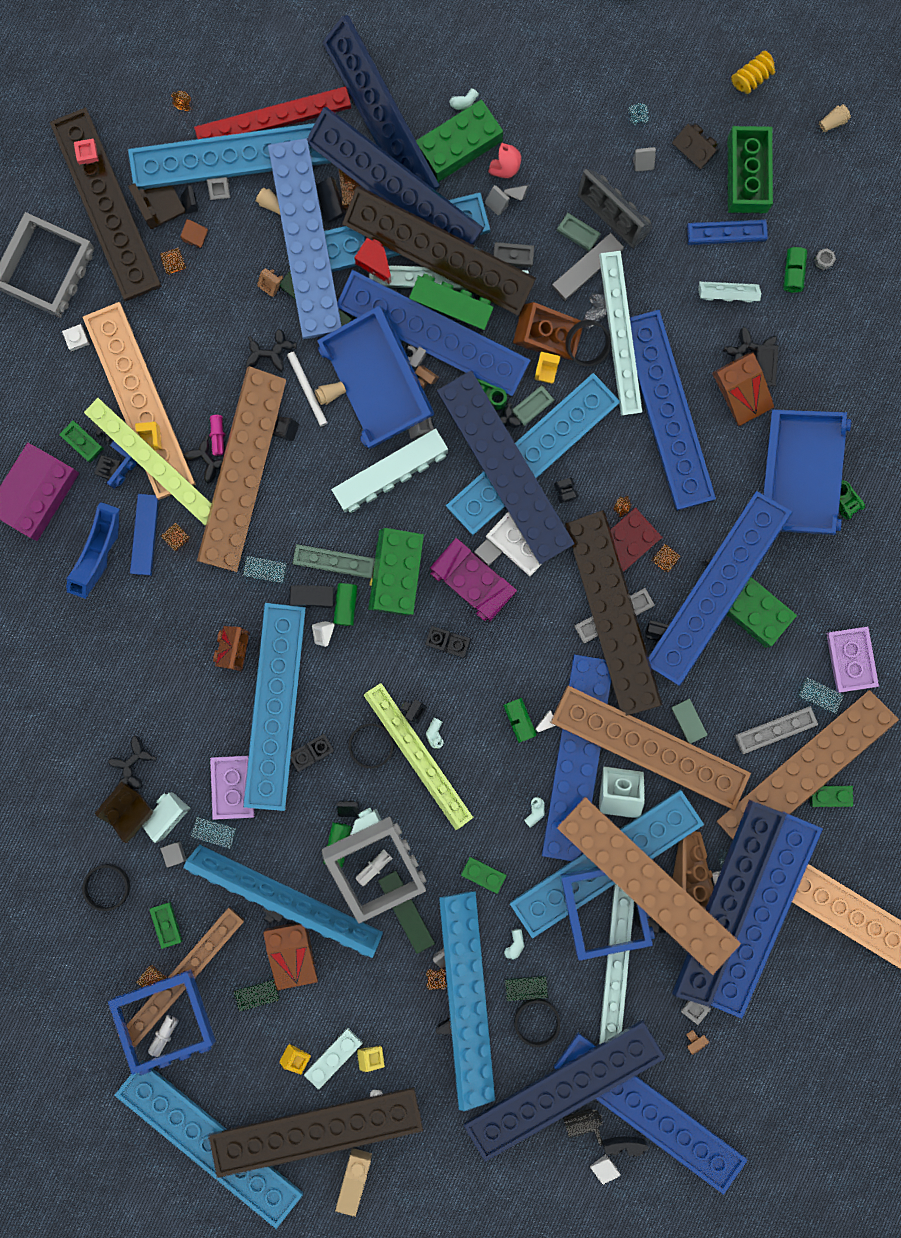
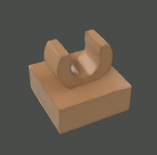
M265 268L260 273L257 286L271 297H274L278 292L283 276L278 278L274 275V270L269 271Z
M419 366L415 371L420 376L418 379L423 389L427 383L435 384L439 376L425 366Z
M693 1030L686 1034L692 1043L687 1046L692 1055L709 1044L705 1035L698 1038Z

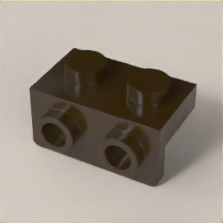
M688 123L672 143L696 166L702 169L713 155L719 152V149L716 147L718 143L710 136L706 138L702 134L704 130L698 124L692 125Z

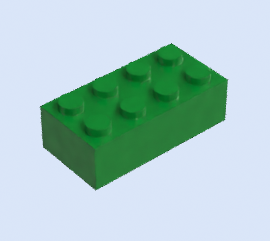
M481 99L422 136L416 142L436 180L439 182L503 141V130Z
M732 126L728 135V213H768L773 205L772 127Z
M425 273L423 276L418 275L409 299L485 330L494 308L490 306L491 301L482 297L479 300L471 298L472 293L463 289L457 292L453 290V285L442 281V284L434 282V277Z
M389 528L379 530L368 610L405 616L413 615L424 534Z
M752 577L727 613L729 618L765 648L771 647L797 616Z

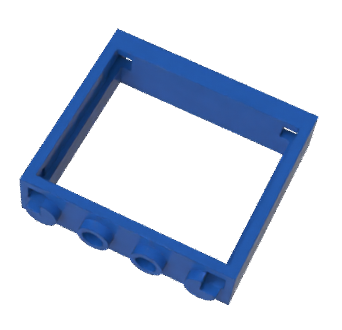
M599 867L560 875L579 961L653 946L651 939H655L652 926L649 927L647 921L650 915L637 904L643 939L585 950L571 882L605 876L606 874Z
M192 969L114 997L108 1001L132 1075L139 1073L140 1076L152 1071V1067L158 1065L159 1068L166 1067L172 1064L171 1060L179 1058V1061L191 1057V1053L199 1051V1054L210 1050L216 1041ZM185 983L203 1041L139 1064L120 1006Z

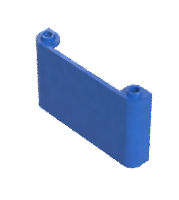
M377 306L317 340L321 356L323 358L326 357L332 362L340 381L344 384L346 394L363 428L360 439L365 447L372 449L434 415L432 406L387 313L381 306Z
M772 410L764 495L792 511V515L781 532L836 535L837 531H841L842 519H838L844 451L846 431L851 430V419H847V412Z

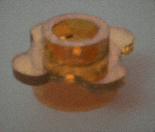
M184 91L173 92L171 94L173 97L172 104L180 110L190 111L191 97Z
M620 496L615 504L614 511L620 514L619 517H622L624 513L627 514L630 510L629 496L625 498Z
M444 969L439 971L427 970V988L429 990L445 989L447 986L445 982L446 971Z

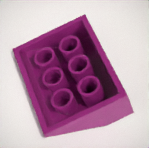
M27 442L0 486V520L29 538L38 541L80 473Z

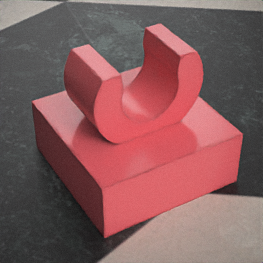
M94 139L74 142L78 164H91L99 161Z

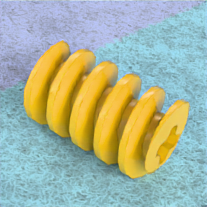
M762 51L761 54L738 70L736 74H733L731 81L735 88L743 91L745 94H750L751 89L754 90L757 88V84L761 85L763 83V79L767 80L769 75H774L775 68L772 56L767 51Z

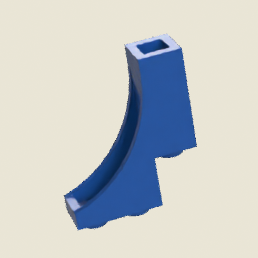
M101 502L97 506L86 545L76 565L67 577L68 593L86 599L107 568L108 552L118 538L120 509Z

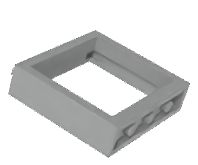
M25 212L0 261V291L61 318L64 310L68 309V302L71 296H74L77 291V284L80 278H83L85 275L86 265L88 261L92 260V253L95 248L90 241ZM36 226L81 246L53 304L8 285Z
M390 817L321 849L323 859L358 924L426 891L424 883L427 881L422 870L418 872L416 867L419 865L414 854L410 856L408 853L411 849L407 840L401 839L400 834H402V831L397 823L394 824ZM391 835L414 881L361 906L337 860L383 837Z

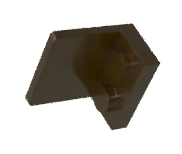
M135 183L128 186L150 230L185 213V209L172 185L149 189H138Z
M121 782L96 810L95 814L98 818L112 825L124 843H128L141 826L149 820L153 810L137 790Z

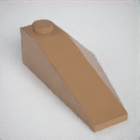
M694 831L679 841L672 879L706 909L714 889L711 880L713 875L707 866V853L701 832Z

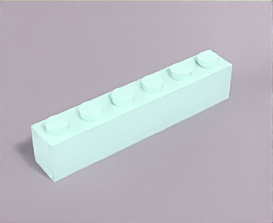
M434 429L331 490L345 513L348 511L352 513L360 508L359 505L365 501L369 503L375 500L380 492L384 491L386 493L392 490L397 482H406L412 477L411 474L416 471L419 473L429 468L428 464L433 461L437 463L445 459L448 448L438 431Z

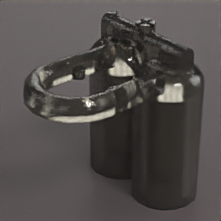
M589 1108L563 1117L569 1139L595 1131L599 1146L603 1144L598 1126L602 1125L603 1121L601 1120L602 1115H599L598 1110Z

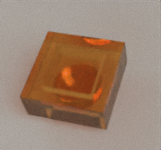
M179 247L160 253L167 275L186 269Z
M176 522L161 535L174 551H177L190 539Z
M664 544L652 561L668 573L681 556Z
M150 965L136 983L144 987L167 977Z

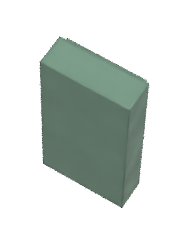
M569 213L566 214L557 228V232L589 252L601 235V233Z
M541 385L513 409V415L519 418L523 426H526L550 406L554 399Z
M690 699L670 707L689 744L707 736Z

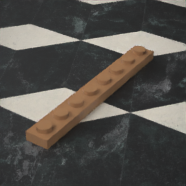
M229 907L169 977L192 969L194 978H196L245 920ZM185 983L153 994L127 1024L134 1048L186 989Z

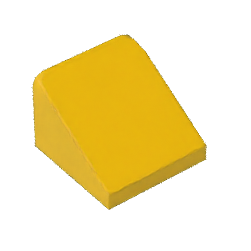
M289 1044L280 1059V1064L284 1069L301 1075L311 1055Z

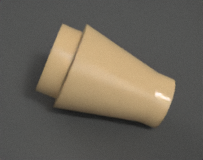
M837 105L821 120L819 126L822 131L826 132L847 123V120L851 118L845 105Z
M263 187L256 198V202L259 203V206L280 215L277 196L270 189L267 190Z
M342 382L318 386V389L315 390V395L320 405H327L341 394L346 393Z

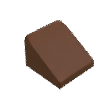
M187 219L181 233V239L185 243L202 248L208 229Z

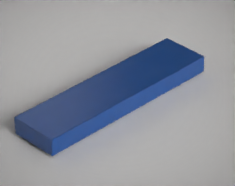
M767 220L688 223V245L767 241Z
M138 494L130 574L152 576L159 500L156 495Z

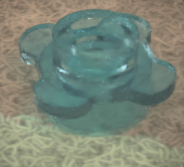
M639 103L629 107L628 111L631 113L630 122L632 124L637 122L647 123L649 121V116L647 115L648 106L646 104Z

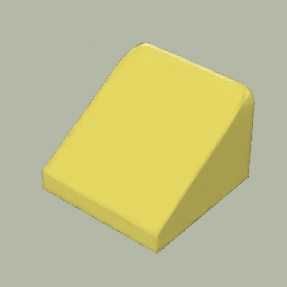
M382 1046L357 1050L359 1069L361 1071L369 1072L384 1067Z

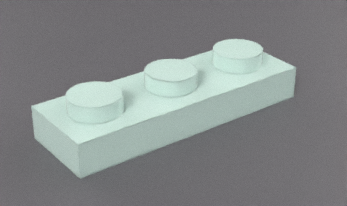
M699 282L700 298L705 300L723 299L725 301L743 300L745 302L760 301L761 298L759 284Z
M347 1028L304 1073V1076L319 1090L362 1045V1041Z

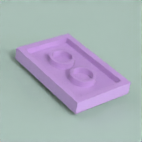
M862 627L826 633L836 692L879 687L869 628Z
M248 756L210 758L213 820L255 817L254 808L243 807Z

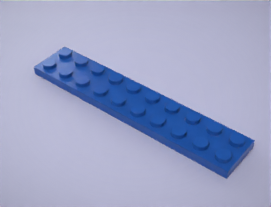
M355 270L351 271L337 302L339 309L357 318L377 306H381L387 313L400 340L416 348H423L426 350V353L465 373L472 370L477 379L502 388L511 396L514 395L531 361L521 354Z
M660 310L630 317L638 384L675 509L678 511L714 501L716 497Z
M758 491L755 492L648 657L653 670L681 686L792 515L791 510Z
M573 655L569 686L608 704L611 677L606 660ZM564 729L561 730L542 856L573 861L582 855L583 852L560 832L557 826L584 797L592 803L601 747Z
M783 812L787 814L737 938L741 944L731 954L711 1003V1006L741 1019L744 1016L823 828L786 812Z
M577 1033L554 1065V1068H560L593 1049L596 1045L580 1033ZM637 1076L596 1098V1100L723 1195L748 1161L745 1156Z

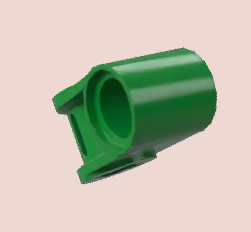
M477 379L494 409H503L507 403L506 392L502 388ZM500 395L503 397V400L500 403H496L492 400L493 397Z
M842 481L841 488L843 494L842 496L840 495L839 512L846 520H850L854 513L865 508V504L847 481Z

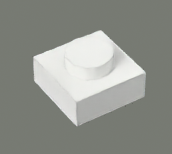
M81 324L62 331L71 352L89 345L88 338Z

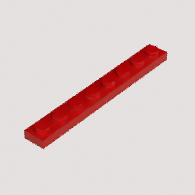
M345 86L199 125L194 128L197 139L276 129L317 118L323 107H328L335 113L350 109L351 103Z

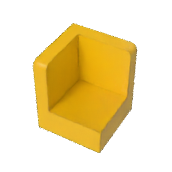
M541 352L534 380L553 384L560 356Z
M156 422L136 423V432L154 450H162L160 426Z

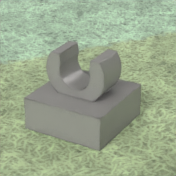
M408 346V350L413 353L408 358L414 371H416L426 356V350L419 347L416 351L413 346Z

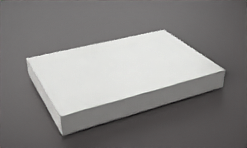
M508 512L486 535L487 539L529 577L542 565L538 564Z

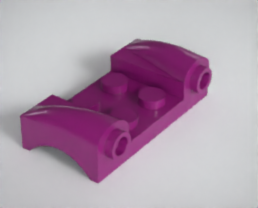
M457 538L454 539L430 567L432 571L430 573L431 576L437 581L442 580L478 611L476 615L483 621L488 620L491 622L517 592L512 585L497 575Z

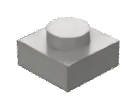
M688 1001L681 1009V1012L699 1025L711 1010V1007Z

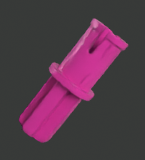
M221 415L210 416L211 433L209 437L212 438V454L215 456L224 454L223 437H225V433L223 432V416Z

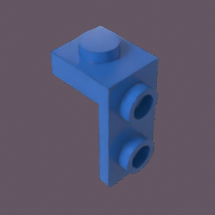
M113 441L110 446L125 457L124 461L107 482L108 485L115 489L116 486L119 487L124 482L126 473L129 470L131 471L137 462Z

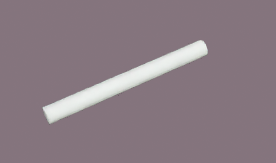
M295 352L287 354L319 425H326L325 416Z

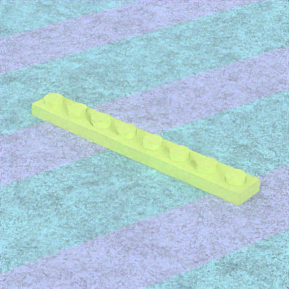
M97 398L84 413L195 517L206 525L212 503L102 400Z
M382 683L366 692L364 697L454 829L457 830L470 821L473 816Z

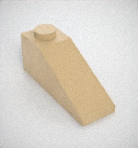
M355 1148L351 1149L336 1212L356 1216L372 1153Z

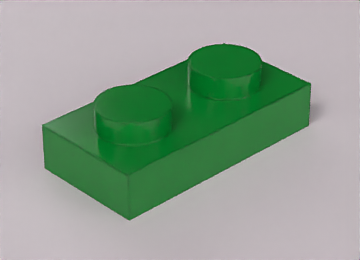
M72 421L59 434L89 463L104 449L75 421Z
M823 786L810 797V807H853V786Z
M469 857L461 873V876L498 894L507 876L472 857Z
M171 902L149 909L161 949L181 943L183 940Z

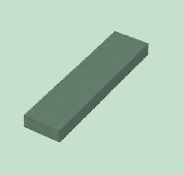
M296 544L292 564L372 579L375 558Z

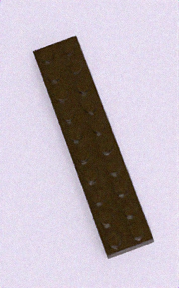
M85 107L51 121L52 130L124 301H129L162 287L87 108ZM94 139L99 161L91 164H78L74 142Z
M357 186L342 223L343 225L372 240L379 241L383 246L500 307L518 316L520 315L537 278L360 186Z
M602 510L566 523L567 531L574 542L572 548L620 711L625 712L627 716L662 706L605 511Z
M412 1087L213 1132L208 1137L216 1176L220 1178L423 1132V1124L415 1088Z

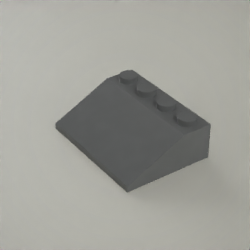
M585 169L577 196L634 249L650 233L652 228L651 221L645 215L642 216L632 202H627L618 189L610 186L606 177L599 175L596 171Z

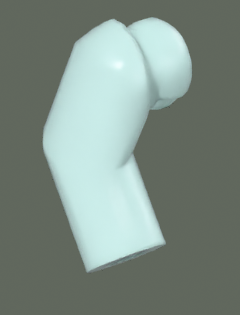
M470 89L466 96L452 97L450 105L456 110H465L474 103L479 94L476 90Z
M433 718L426 736L433 748H441L444 741L441 739L438 730L442 721Z
M538 797L533 798L531 801L532 814L524 819L530 828L545 815L544 801Z
M522 929L512 930L513 944L505 949L504 954L506 958L516 959L524 948Z

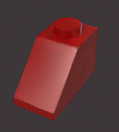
M366 238L354 257L355 264L390 285L391 274L382 243L375 239L372 241Z

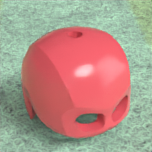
M501 143L499 160L491 161L488 172L500 178L513 177L521 165V154L518 149L512 145Z

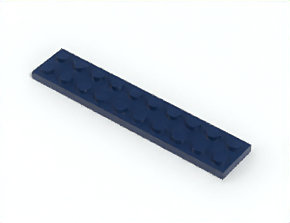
M343 15L322 43L378 147L434 190H437L440 185L350 17Z
M323 107L307 138L310 147L366 190L472 245L475 244L484 227L328 107Z
M472 370L438 389L437 394L538 564L544 563L574 545L572 538Z
M749 800L705 909L736 939L739 936L787 815L752 800ZM688 952L672 994L676 997L710 1007L729 958L712 975Z
M641 1020L464 1122V1128L486 1162L664 1060L665 1055L644 1020Z

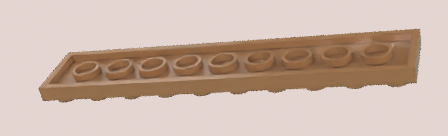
M250 366L247 367L200 546L198 562L233 572L238 570L286 384V379Z
M570 686L566 687L550 722L732 810L736 809L751 775L750 772L631 715L626 716L625 712Z
M869 690L738 802L735 810L730 809L717 820V823L733 840L749 800L781 812L793 813L895 725L899 719Z
M586 797L557 826L560 832L712 975L740 946L741 943Z

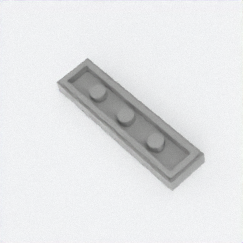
M610 233L554 282L552 287L564 300H567L601 270L599 254L622 251L624 247Z
M646 588L630 596L636 615L655 606ZM593 616L574 626L583 644L598 636Z
M808 706L734 736L741 754H745L815 727L818 723L811 706Z

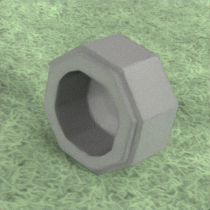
M827 248L820 250L814 259L816 267L822 270L831 268L836 260L834 252Z

